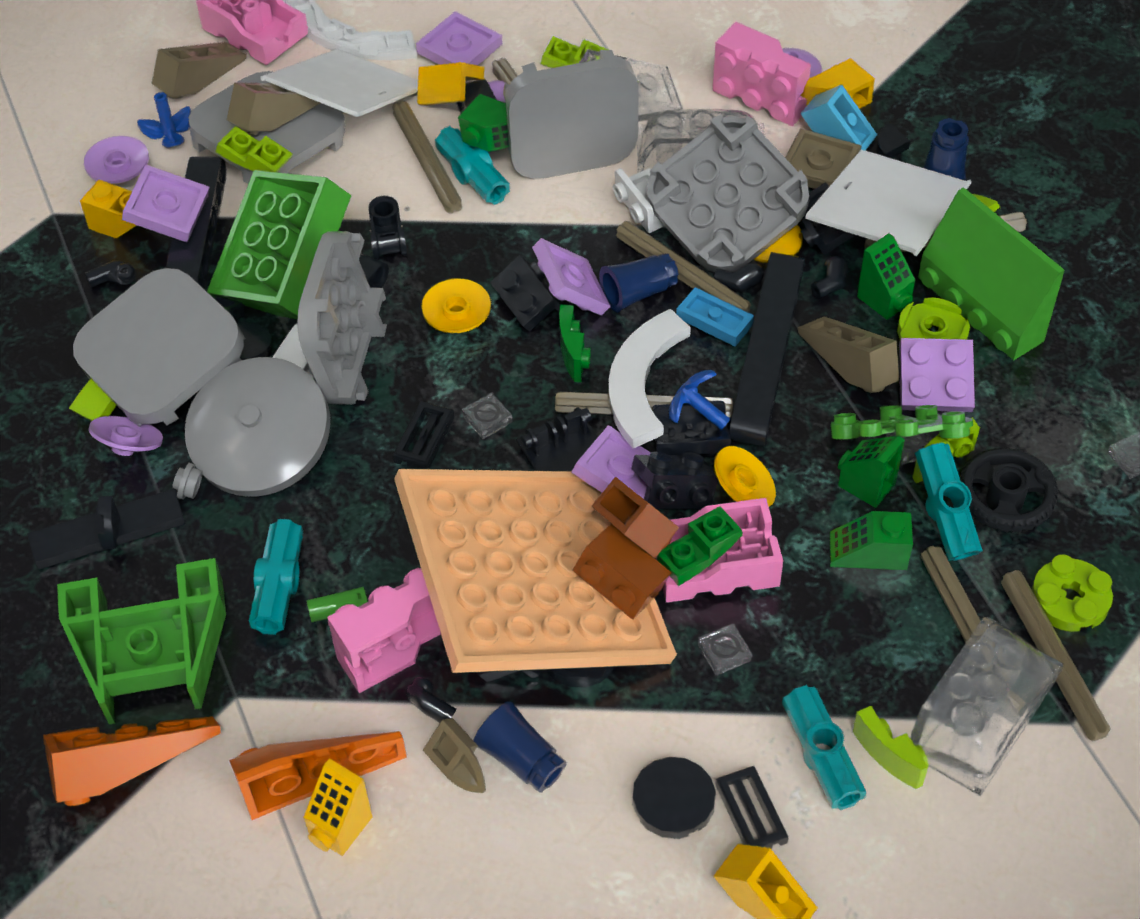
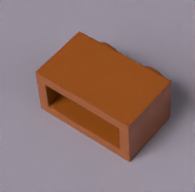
M617 477L611 481L591 506L654 558L662 549L669 545L672 536L679 529L676 524Z
M612 524L586 546L572 570L632 620L658 595L672 573Z

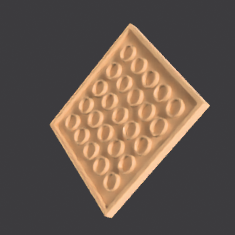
M398 470L394 480L453 673L672 663L677 654L655 598L632 620L572 571L586 546L611 524L591 507L602 492L571 473V471Z

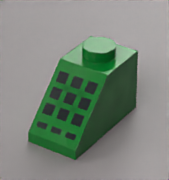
M479 94L458 116L462 142L488 152L508 148L506 103Z
M890 233L864 250L857 294L860 300L888 320L896 313H901L908 304L912 303L915 283L914 276L894 236Z
M900 436L862 440L853 452L850 450L846 451L838 464V470H840L838 486L876 508L896 484L905 439Z
M872 511L830 531V567L907 570L913 547L911 513Z

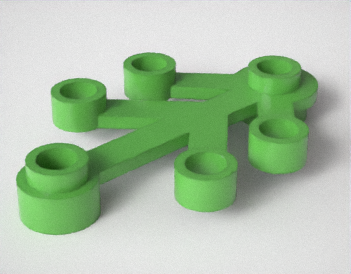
M890 405L880 407V420L859 421L856 420L855 413L834 415V421L831 422V433L833 439H853L860 436L874 437L896 432V436L906 437L939 431V437L962 438L970 435L973 419L965 417V412L950 411L940 415L938 414L937 405L916 406V418L902 415V406Z

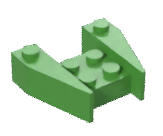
M215 558L176 565L178 599L108 610L107 599L97 578L57 584L59 620L108 724L115 723L113 696L186 683L195 709L202 708L226 617L223 581Z

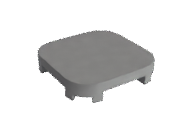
M600 50L599 60L537 71L533 62L522 66L523 73L514 78L510 85H504L503 96L506 102L508 151L515 170L522 176L532 179L548 178L606 167L618 163L629 156L636 146L638 139L639 86L630 61L627 62L625 59L615 56L612 50Z
M272 71L254 73L238 82L270 83L265 80L262 81L260 77L272 73ZM233 84L196 106L188 118L192 145L199 153L207 148L241 170L243 182L249 184L253 171L243 168L215 152L217 144L237 126L227 121ZM321 103L273 131H258L257 135L250 136L260 142L266 135L293 153L292 158L278 171L279 173H289L291 169L324 148L329 147L337 151L343 145L345 133L344 115L342 111Z
M722 114L711 119L710 126L662 165L658 161L650 170V177L647 183L648 202L653 207L655 216L697 263L712 272H715L717 268L735 272L750 263L796 226L806 214L809 204L808 180L803 171L800 170L798 172L758 129L757 122L749 116H746V118L737 116L722 117Z
M327 231L322 235L300 299L297 322L299 342L303 354L329 404L352 405L355 404L356 400L366 399L369 391L361 375L363 363L371 337H384L387 326L382 323L379 316L382 301L386 299L384 289L370 288L359 262L365 240L360 233H350L348 231Z
M165 268L153 271L142 277L89 320L77 333L73 343V354L87 377L126 414L131 422L141 427L142 423L154 424L164 421L167 426L179 419L174 411L206 385L215 375L227 366L242 361L240 355L244 347L245 337L232 315L193 278L179 269Z

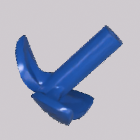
M159 92L154 95V101L160 122L150 119L137 120L138 127L144 135L151 139L164 137L162 140L164 147L180 145L184 142V137L178 133L188 130V118L191 109L189 106H186L172 116L167 95Z
M703 370L695 373L678 389L669 407V417L673 422L678 423L682 405L688 403L720 430L727 425L730 418L699 394L697 390L700 383L716 376L714 371Z

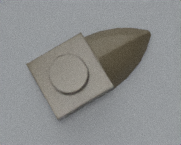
M453 718L442 719L423 748V751L456 786L474 793H484L486 791L483 772L474 754L478 745L473 742L470 736Z

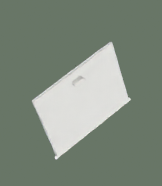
M339 49L260 77L262 81L265 80L356 117L418 92L417 79Z
M860 150L807 212L805 219L874 241H878L890 233L894 236L900 249L912 252L913 255L917 256L936 231L957 191L963 187L967 190L971 181H964Z

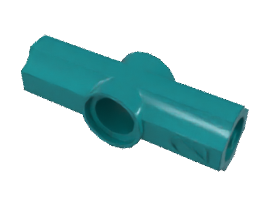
M451 126L443 128L438 137L435 138V147L450 162L457 180L462 185L469 183L486 203L491 202L493 205L504 201L505 196L510 192V183L493 166L488 151L462 142L461 131L458 128L454 129Z
M942 442L919 449L915 456L928 494L925 504L926 511L937 523L948 561L962 560L981 553L983 550L969 509L972 501L971 492L960 481L949 444ZM943 495L951 499L954 508L949 507L945 503Z
M278 519L277 522L270 524L263 558H258L255 564V595L249 623L251 628L260 631L262 634H276L278 631L284 630L291 594H296L298 589V558L303 539V529L301 525H297L288 519Z
M805 685L793 689L790 694L783 697L782 704L804 749V762L815 772L832 809L843 810L854 806L865 798L866 790L843 745V731L832 722L816 687ZM825 744L831 747V749L822 750L816 747V745Z

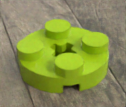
M925 298L921 304H916L915 306H913L914 302L908 304L900 314L897 329L900 339H968L970 331L968 318L965 321V318L961 315L962 310L948 300ZM935 325L938 327V332H932L928 329Z
M1068 555L1055 556L1052 562L1045 564L1036 574L1032 585V591L1052 626L1069 632L1080 631L1081 627L1093 625L1092 628L1100 625L1106 618L1113 601L1112 579L1109 574L1100 571L1088 562L1073 559ZM1065 589L1075 590L1081 597L1076 596L1073 600L1066 598L1067 592Z

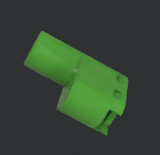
M364 587L306 601L311 622L313 623L327 619L328 616L334 614L344 605L353 604L359 607L367 603Z

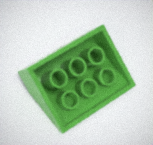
M254 170L207 292L211 296L218 295L245 304V306L277 316L298 319L300 299L319 241L327 231H339L352 195L327 177Z
M963 187L957 191L922 254L918 278L926 287L931 288L942 299L956 304L962 310L961 315L966 320L968 318L973 328L983 333L993 342L997 349L1015 360L1044 342L1065 270Z

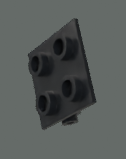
M577 407L573 412L564 415L563 419L561 416H556L554 423L551 420H547L545 424L537 428L525 430V434L517 438L516 441L536 471L572 472L576 462L598 436L588 423L592 421L589 410Z

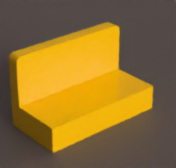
M463 62L419 67L417 103L420 105L463 102L465 100L466 81L484 80L485 67Z

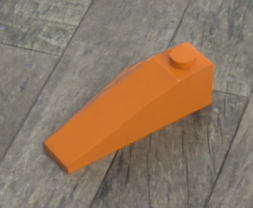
M213 717L163 721L156 724V730H148L147 726H137L136 723L122 725L121 729L116 730L112 734L100 733L99 727H91L43 735L55 799L57 803L64 802L65 805L69 806L87 803L90 801V797L101 795L220 734V725Z
M398 731L269 744L261 748L248 749L242 752L239 757L229 761L251 820H254L311 797L323 766L329 758L356 775L362 776L407 758L402 734Z

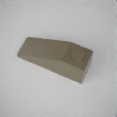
M227 42L158 49L151 84L162 90L167 97L179 99L184 95L196 94L245 61L247 54Z
M234 82L227 121L239 126L241 130L249 135H257L258 131H273L321 103L272 83Z
M825 316L798 327L799 335L848 383L863 388L866 392L875 393L884 390L885 386L899 381L897 341Z

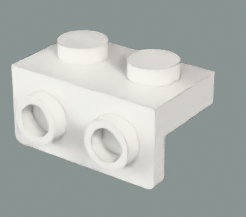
M621 168L615 170L614 194L620 203L624 202L629 208L633 220L637 224L641 223L648 233L664 227L653 213V207L648 202L647 183L651 169L648 168L630 177Z

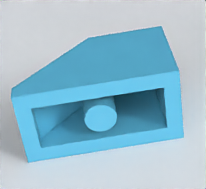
M843 85L815 95L801 112V116L813 132L862 145L861 150H866L877 136V133Z

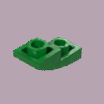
M560 305L559 321L562 357L573 381L581 382L583 368H590L591 348L585 347L584 333H580V320H574V305Z
M719 506L688 523L689 534L662 549L657 555V561L672 572L670 577L680 586L702 572L727 552L743 535L742 529Z

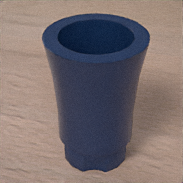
M947 118L938 122L937 129L932 135L930 149L923 168L966 181L965 162L969 139L967 136L968 127L963 121Z
M664 253L623 264L603 266L600 269L599 280L600 286L611 306L610 308L615 312H620L635 302L676 285L679 273L675 261L671 259L669 254Z
M511 701L498 707L484 721L474 737L473 742L478 745L477 748L494 757L516 774L525 784L530 783L540 793L550 788L566 767V761L531 726Z

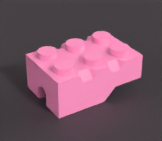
M196 0L204 30L216 37H226L229 44L237 49H248L251 57L265 65L269 64L308 34L306 14L284 3L283 0Z
M735 22L715 42L713 91L730 99L739 96L746 106L757 111L766 108L774 119L793 127L802 117L801 112L807 104V99L800 95L803 93L810 77L811 64L783 52L778 39Z
M766 498L705 506L691 517L671 520L679 529L672 536L669 544L689 534L688 523L719 506L742 529L743 535L719 559L680 586L669 576L663 586L666 603L693 599L697 593L711 591L715 596L730 594L736 587L750 586L753 590L780 587L783 558L777 537L772 536V518Z
M421 568L410 571L404 577L402 585L394 589L389 586L379 587L369 595V602L359 607L353 604L344 605L334 614L327 617L337 660L358 693L415 664L420 646L441 635Z

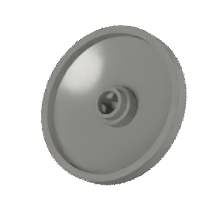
M250 358L224 368L196 394L189 408L185 423L186 447L196 468L202 470V475L217 488L239 496L268 495L293 485L303 478L317 463L328 441L330 412L327 400L320 387L304 369L279 358Z

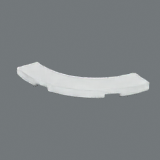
M283 0L284 3L306 14L308 26L306 37L329 50L339 49L357 57L370 60H406L417 58L416 46L411 30L362 33L355 31V27L344 24L334 18L332 20L323 14V10L315 0Z
M671 309L653 317L635 330L622 344L611 365L609 374V404L618 430L632 449L663 435L664 425L650 408L645 393V384L650 372V366L655 358H659L669 348L690 337V326Z

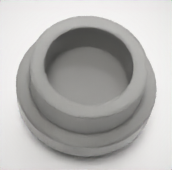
M188 463L185 469L181 467L178 469L173 482V489L178 490L177 498L184 499L189 497L194 499L203 471L196 469L195 464Z

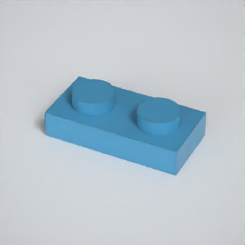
M696 287L678 306L676 314L684 322L735 347L754 323V315Z

